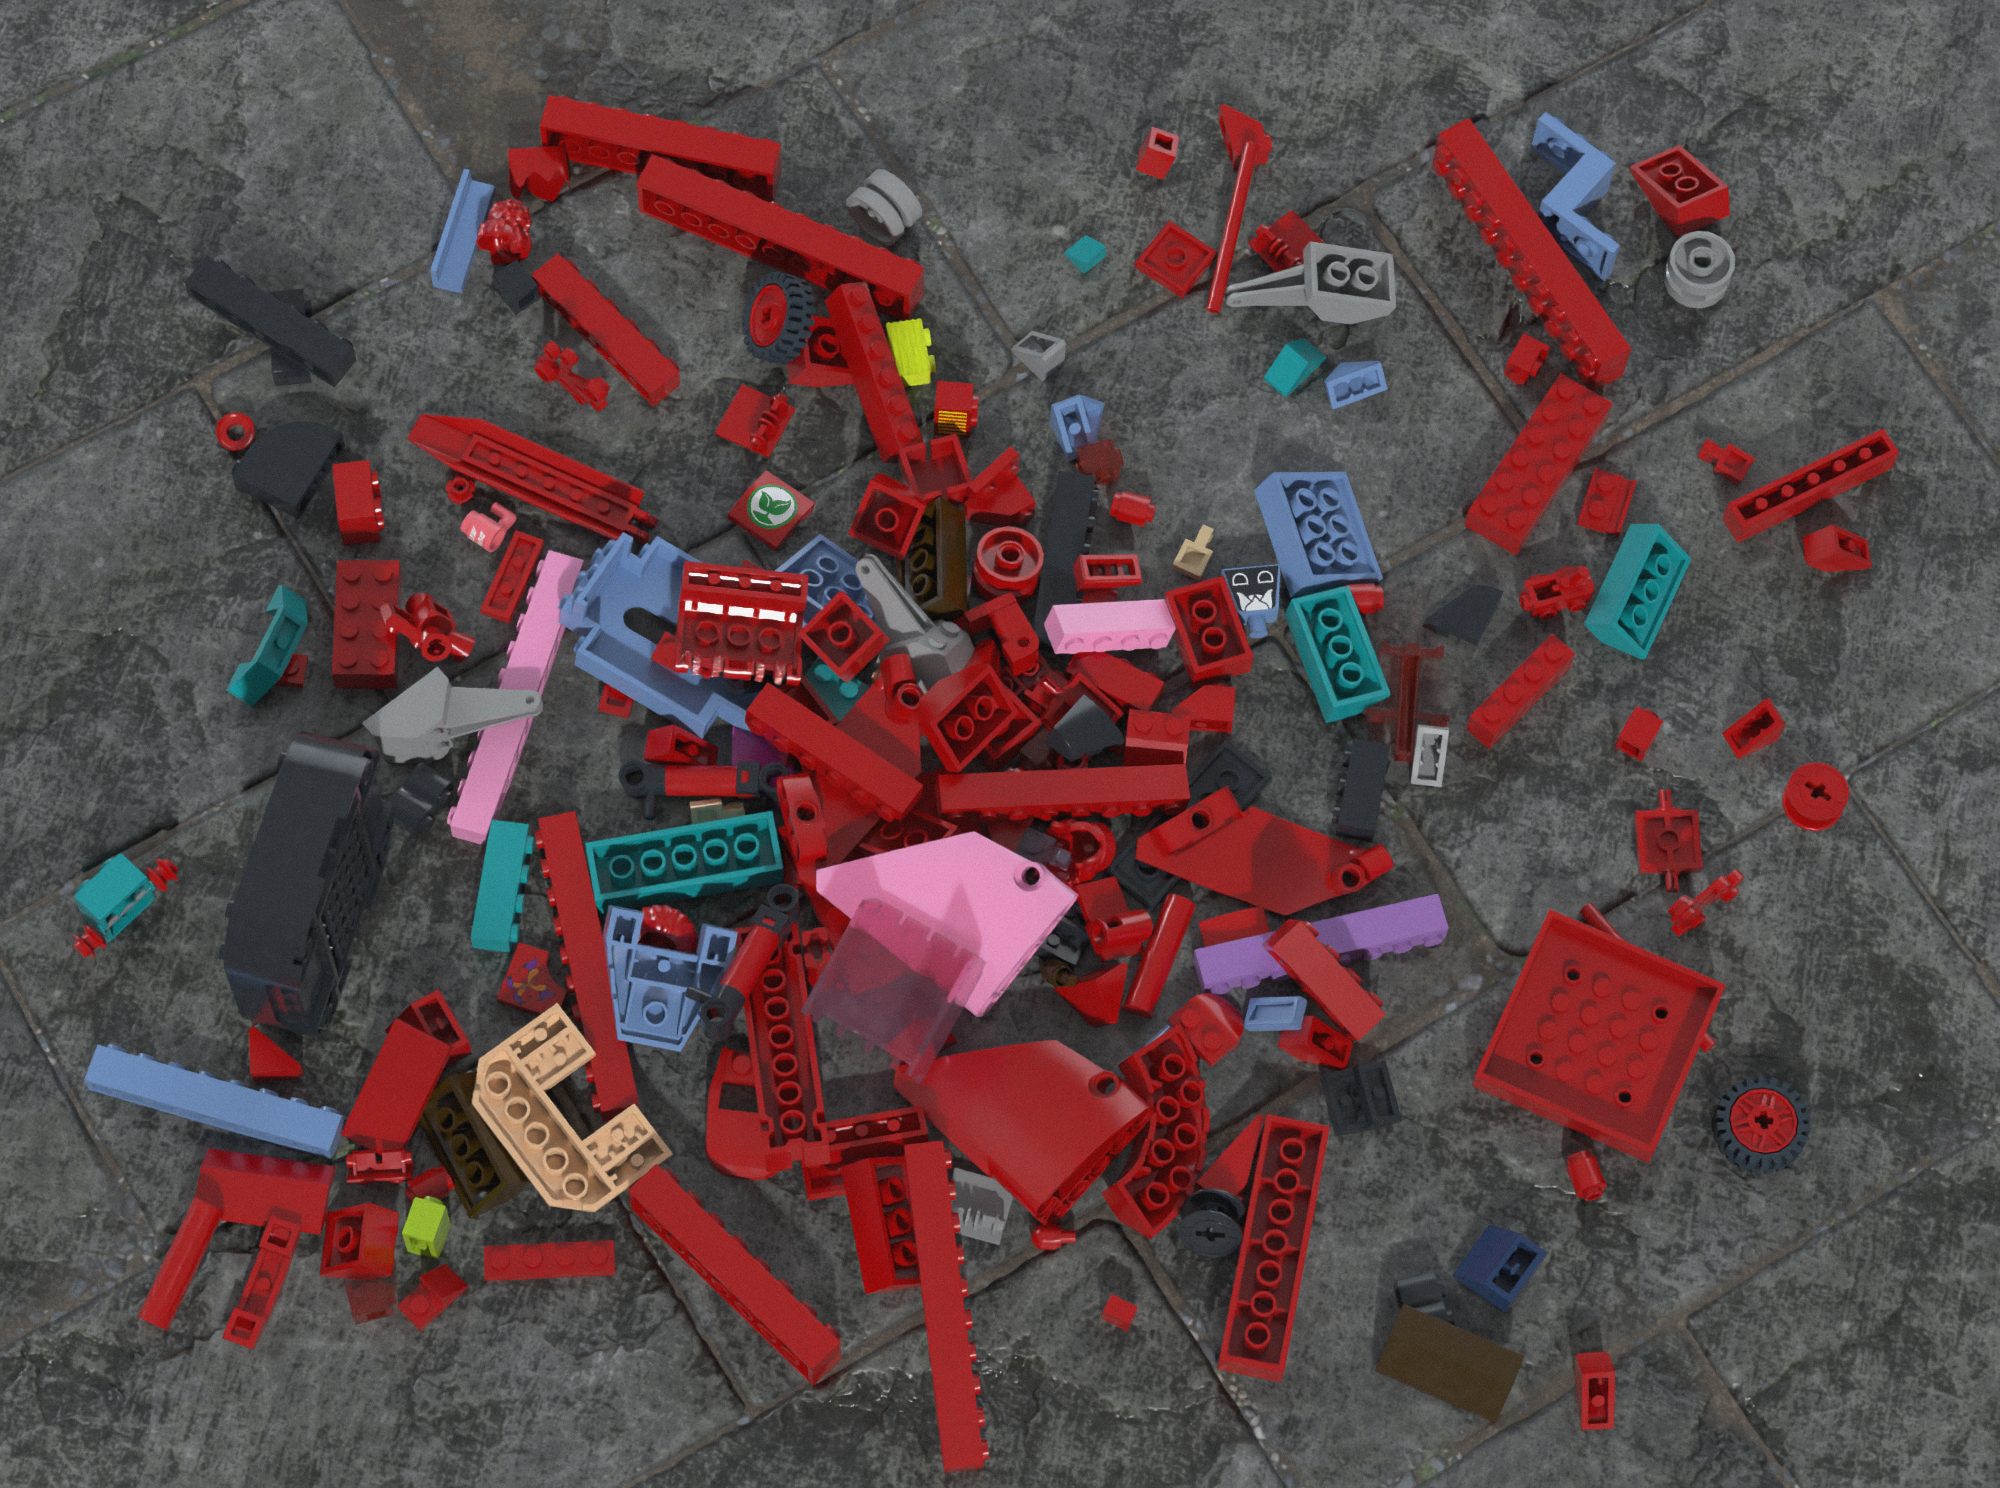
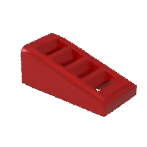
M1137 554L1079 555L1073 565L1078 592H1090L1142 583ZM1127 564L1129 575H1124L1123 565ZM1112 566L1115 567L1116 576L1112 575ZM1098 568H1102L1103 576L1099 575Z

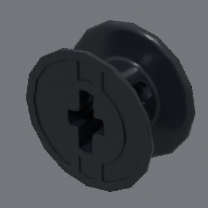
M1201 1189L1190 1194L1184 1201L1183 1214L1185 1218L1179 1225L1178 1234L1181 1242L1189 1250L1201 1256L1214 1258L1234 1253L1242 1243L1243 1234L1241 1227L1245 1224L1247 1215L1244 1204L1236 1196L1219 1189Z

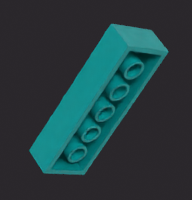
M772 811L585 843L598 914L607 913L609 905L632 909L782 883L784 880L783 864Z

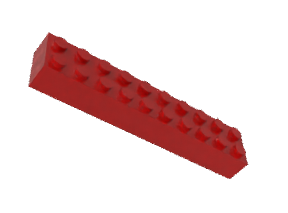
M1470 118L1440 132L1432 161L1434 171L1447 182L1452 197L1461 202L1468 220L1477 225L1484 243L1491 245L1500 266L1507 268L1512 275L1514 286L1517 290L1523 291L1528 298V304L1533 313L1539 314L1542 318L1547 333L1558 341L1565 359L1572 361L1581 382L1588 384L1590 389L1595 391L1622 377L1631 347Z
M652 154L636 182L639 212L787 274L803 278V280L831 292H834L841 284L866 282L876 311L900 321H910L924 295V267L917 261L894 255L887 248L872 246L858 236H848L839 232L832 225L819 224L812 221L805 214H795L784 209L783 206L776 202H767L759 199L750 191H740L730 187L723 180H714L706 177L697 169H687L677 165L668 157H658Z

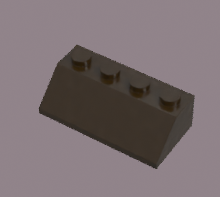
M941 497L927 504L904 560L896 557L897 582L932 622L940 619L952 622L962 617L968 611L965 512Z
M477 1071L450 1075L432 1092L419 1120L442 1166L451 1177L455 1186L454 1189L470 1219L515 1198L531 1184L472 1105Z

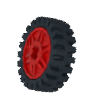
M781 272L767 273V276L760 278V283L754 285L755 293L750 292L748 296L751 302L745 305L744 310L748 312L746 316H743L742 320L743 323H746V326L742 328V334L747 335L743 340L745 345H748L747 350L749 353H752L753 357L767 362L787 364V362L794 361V357H798L801 354L800 348L805 349L808 344L805 338H810L812 334L809 327L814 326L815 320L811 319V315L816 314V307L811 306L815 303V297L811 295L813 290L803 278Z
M1758 1076L1755 1080L1749 1077L1745 1078L1743 1082L1735 1083L1723 1095L1714 1113L1712 1130L1715 1132V1143L1720 1145L1719 1151L1722 1155L1727 1154V1160L1732 1165L1736 1162L1739 1164L1738 1168L1743 1171L1748 1168L1754 1174H1758L1760 1171H1763L1764 1174H1770L1773 1170L1777 1172L1783 1170L1785 1166H1789L1800 1155L1810 1133V1114L1806 1112L1807 1105L1805 1101L1799 1100L1800 1094L1796 1090L1793 1092L1789 1090L1790 1085L1785 1082L1783 1085L1778 1084V1079L1773 1077L1770 1080H1766L1765 1076ZM1758 1120L1762 1121V1125L1765 1126L1766 1129H1761V1125L1756 1122Z

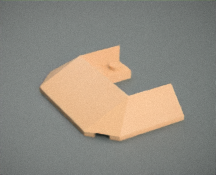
M558 1003L479 1058L472 1105L548 1206L595 1213L636 1183L655 1164L659 1166L673 1156V1153L635 1104L628 1107L583 1141L572 1129L545 1092L594 1058L596 1053Z

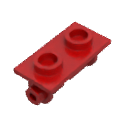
M405 1148L382 1150V1161H376V1150L353 1151L352 1154H346V1165L348 1167L347 1183L356 1182L360 1185H367L374 1181L400 1183L405 1180H411L414 1167L412 1151H405Z

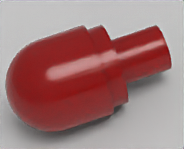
M1039 1224L1033 1228L1030 1238L1032 1244L1038 1249L1056 1250V1248H1061V1243H1076V1230H1061V1225Z

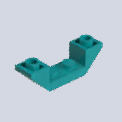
M278 585L266 609V612L271 614L273 619L252 661L238 665L226 691L249 706H254L282 677L308 625L306 601L283 585Z

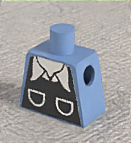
M1280 564L1222 569L1221 576H1224L1241 624L1248 625L1251 638L1265 637L1268 634L1266 623L1277 621Z

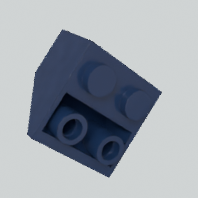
M1489 1224L1454 1272L1453 1277L1504 1313H1507L1542 1264L1547 1252L1520 1233Z

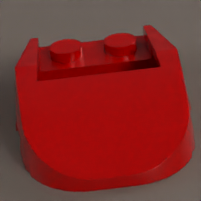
M723 1047L709 1088L704 1114V1150L707 1161L715 1171L727 1177L748 1180L768 1179L776 1175L780 1170L766 1171L759 1113L719 1108L722 1084L755 1087L751 1053L728 1050V1047Z

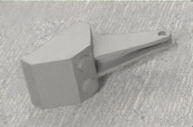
M1309 242L1303 249V265L1243 283L1233 284L1226 288V304L1230 307L1309 306L1322 321L1354 324L1388 316L1396 308L1393 254L1317 242Z
M868 554L858 561L855 567L858 578L880 629L891 639L887 646L880 651L874 667L880 669L882 662L890 656L896 654L910 655L916 685L923 690L924 694L939 680L963 670L974 651L969 634L961 630L955 623L944 621L943 619L932 622L875 555Z
M436 667L362 724L373 748L381 752V758L385 762L407 764L423 762L429 765L434 760H439L448 753L449 749L454 745L455 737L515 720L537 716L543 710V702L540 694L534 690L452 687L449 679Z

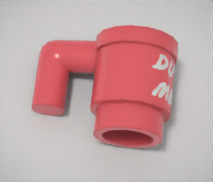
M497 502L492 505L490 513L501 519L498 523L483 513L479 514L473 510L465 517L461 525V531L467 535V538L490 553L499 547L506 535V531L517 520L515 513Z

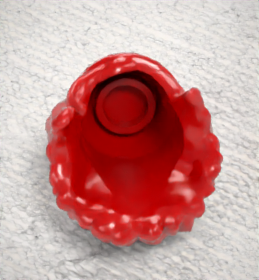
M1069 818L1060 822L1052 821L1051 828H1048L1038 837V844L1034 847L1033 852L1030 853L1029 858L1032 862L1043 864L1048 871L1073 889L1076 885L1087 883V881L1094 878L1096 873L1103 871L1112 863L1116 854V839L1113 832L1100 822L1077 821ZM1032 867V869L1034 870L1033 876L1035 878H1040V873L1037 870V868Z

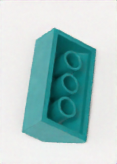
M1630 524L1584 625L1600 642L1636 658L1646 659L1689 566L1690 556L1659 524Z
M1349 586L1291 599L1284 616L1326 723L1356 716L1390 696V690Z

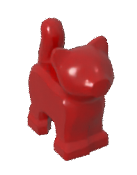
M826 927L814 928V930L804 931L801 934L802 945L805 950V967L807 968L804 971L805 978L817 989L826 987L833 975V969L830 968L832 960L831 954L828 952L827 941L829 937Z

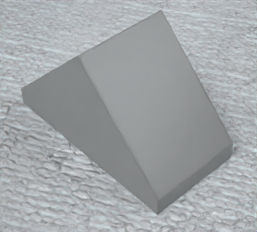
M1031 331L1013 346L1011 350L1041 381H1044L1064 364L1066 343L1063 339Z
M1418 724L1413 741L1411 784L1442 787L1449 736L1448 727Z

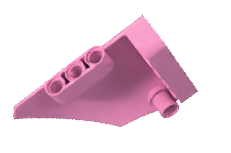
M975 831L816 870V891L913 970L924 977L930 978L976 1017H983L994 1006L1079 896L1048 871L1043 864L1032 862ZM1032 867L1037 868L1040 873V879L1034 885H1030L1025 878L1027 870Z

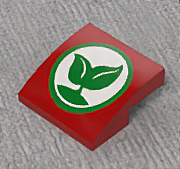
M766 470L737 501L728 513L727 518L776 551L793 536L795 527L813 512L815 503Z

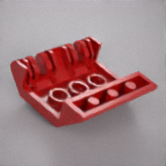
M684 561L678 605L674 672L687 674L688 668H692V674L699 675L701 668L704 667L711 668V676L719 677V672H723V678L750 681L751 675H754V681L762 682L764 674L773 675L774 683L781 684L782 679H785L786 685L799 686L802 669V658H800L802 638L797 633L803 628V615L807 602L808 575Z

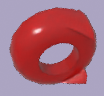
M233 412L225 415L217 422L216 436L218 442L224 448L230 451H241L252 444L255 438V427L250 417L242 413ZM239 425L245 430V435L241 440L233 441L228 438V430L232 426Z

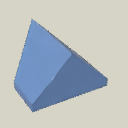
M1079 394L1051 405L1050 425L1068 461L1096 451L1095 445L1105 405L1104 402Z

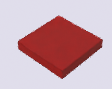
M1169 220L1135 261L1134 267L1183 299L1216 259L1218 252Z

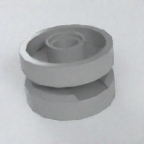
M883 169L875 170L864 181V187H858L846 199L847 209L856 224L875 241L887 246L893 245L904 234V228L911 227L922 216L921 205L913 192L894 174Z
M1695 231L1683 235L1675 242L1664 271V284L1668 293L1678 303L1689 308H1705L1716 304L1724 297L1735 269V255L1731 246L1722 237L1711 232Z

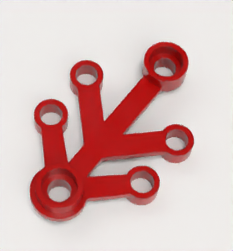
M550 340L542 348L544 356L540 355L536 359L537 363L533 366L536 374L547 384L557 381L580 405L584 406L588 402L595 411L600 413L608 406L605 398L610 390L609 385L599 376L588 380L571 373L572 367L579 361L578 356L569 347L562 351L555 342ZM558 358H560V365L556 361Z
M1735 869L1726 877L1723 875L1694 899H1690L1687 895L1682 896L1668 910V913L1672 916L1670 920L1674 923L1671 930L1677 937H1681L1690 928L1692 930L1697 929L1707 919L1702 913L1703 907L1717 900H1723L1725 903L1730 902L1740 892L1737 886L1744 880L1745 876L1738 869Z

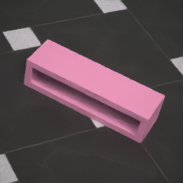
M1165 599L1053 605L1044 623L1055 654L1105 652L1111 650L1130 651L1146 648L1160 649L1167 647L1176 629Z

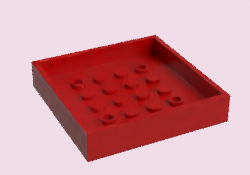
M1549 909L1475 1074L1472 1086L1650 1163L1726 984ZM1574 972L1578 975V979L1572 981L1567 977V974ZM1662 1010L1666 1013L1667 1017L1660 1019L1656 1016L1655 1012ZM1534 1055L1539 1056L1542 1062L1540 1064H1533L1530 1061V1057ZM1619 1095H1628L1630 1101L1628 1103L1621 1102Z

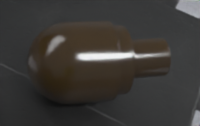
M1049 959L1041 966V976L1047 983L1054 987L1075 986L1077 982L1076 976L1072 975L1070 967L1062 961Z

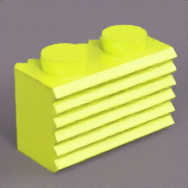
M920 318L910 321L888 322L886 324V339L903 386L908 387L931 383V373H936L934 355H928L927 346H931L929 328L923 329L922 319Z

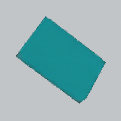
M1085 235L1066 250L1064 255L1085 274L1106 257L1107 248L1102 243Z

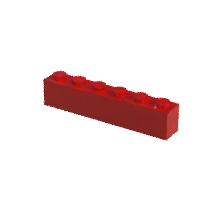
M557 253L531 274L532 279L538 285L539 295L653 407L680 386V369L676 362L669 357L666 359L651 338L645 339L639 333L640 330L636 323L630 318L625 319L619 313L617 305L610 298L605 299L591 279L585 280L579 274L577 266L570 259L565 260Z
M866 282L841 284L825 300V304L882 463L898 462V449L922 443L923 439Z
M1883 428L1728 503L1722 520L1736 542H1742L1892 469L1899 451Z
M767 682L747 708L745 723L753 733L759 736H766L773 741L777 749L784 753L790 752L799 758L800 763L807 769H816L825 775V779L831 785L843 787L851 793V796L857 802L863 805L867 803L876 809L878 815L888 822L894 821L901 825L921 798L923 784Z

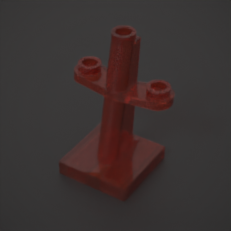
M1382 641L1377 647V657L1400 659L1397 711L1364 709L1363 715L1366 716V722L1384 723L1385 718H1395L1394 761L1412 763L1416 720L1428 721L1429 726L1446 727L1447 722H1450V715L1417 713L1420 662H1439L1444 658V646L1438 645L1434 649L1419 648L1420 644L1406 643L1403 647L1388 646L1389 641Z

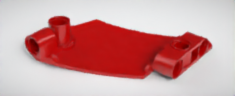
M896 654L882 662L880 665L881 675L835 727L916 779L921 773L920 727L918 723L919 699L925 694L916 685L910 655ZM902 699L909 700L913 706L906 705ZM801 764L803 773L779 776L776 782V789L798 879L816 889V870L840 864L881 817L876 809L867 803L865 805L860 804L843 787L831 785L825 779V775L816 769L809 770ZM802 813L806 815L809 821L801 820L797 814Z
M1228 786L1221 788L1137 838L1134 858L1256 907L1263 906L1265 910L1282 916L1340 895L1355 892L1394 867L1390 854L1381 844H1377L1367 850L1317 833L1253 806L1242 812ZM1193 814H1197L1202 818L1203 826L1201 829L1193 825ZM1343 872H1346L1351 876V887H1348L1343 883Z

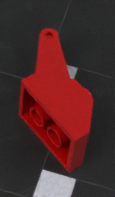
M986 639L977 644L963 670L939 680L919 699L918 723L947 771L959 773L1019 714L1000 681L1001 652L996 647L993 639Z

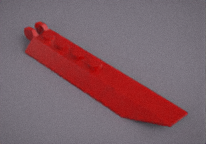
M421 414L407 437L408 441L451 469L610 540L617 541L624 532L633 537L634 541L646 544L650 539L648 533L632 526L631 523L635 519L638 523L654 529L659 522L656 517L639 509L644 495L643 490L483 419Z

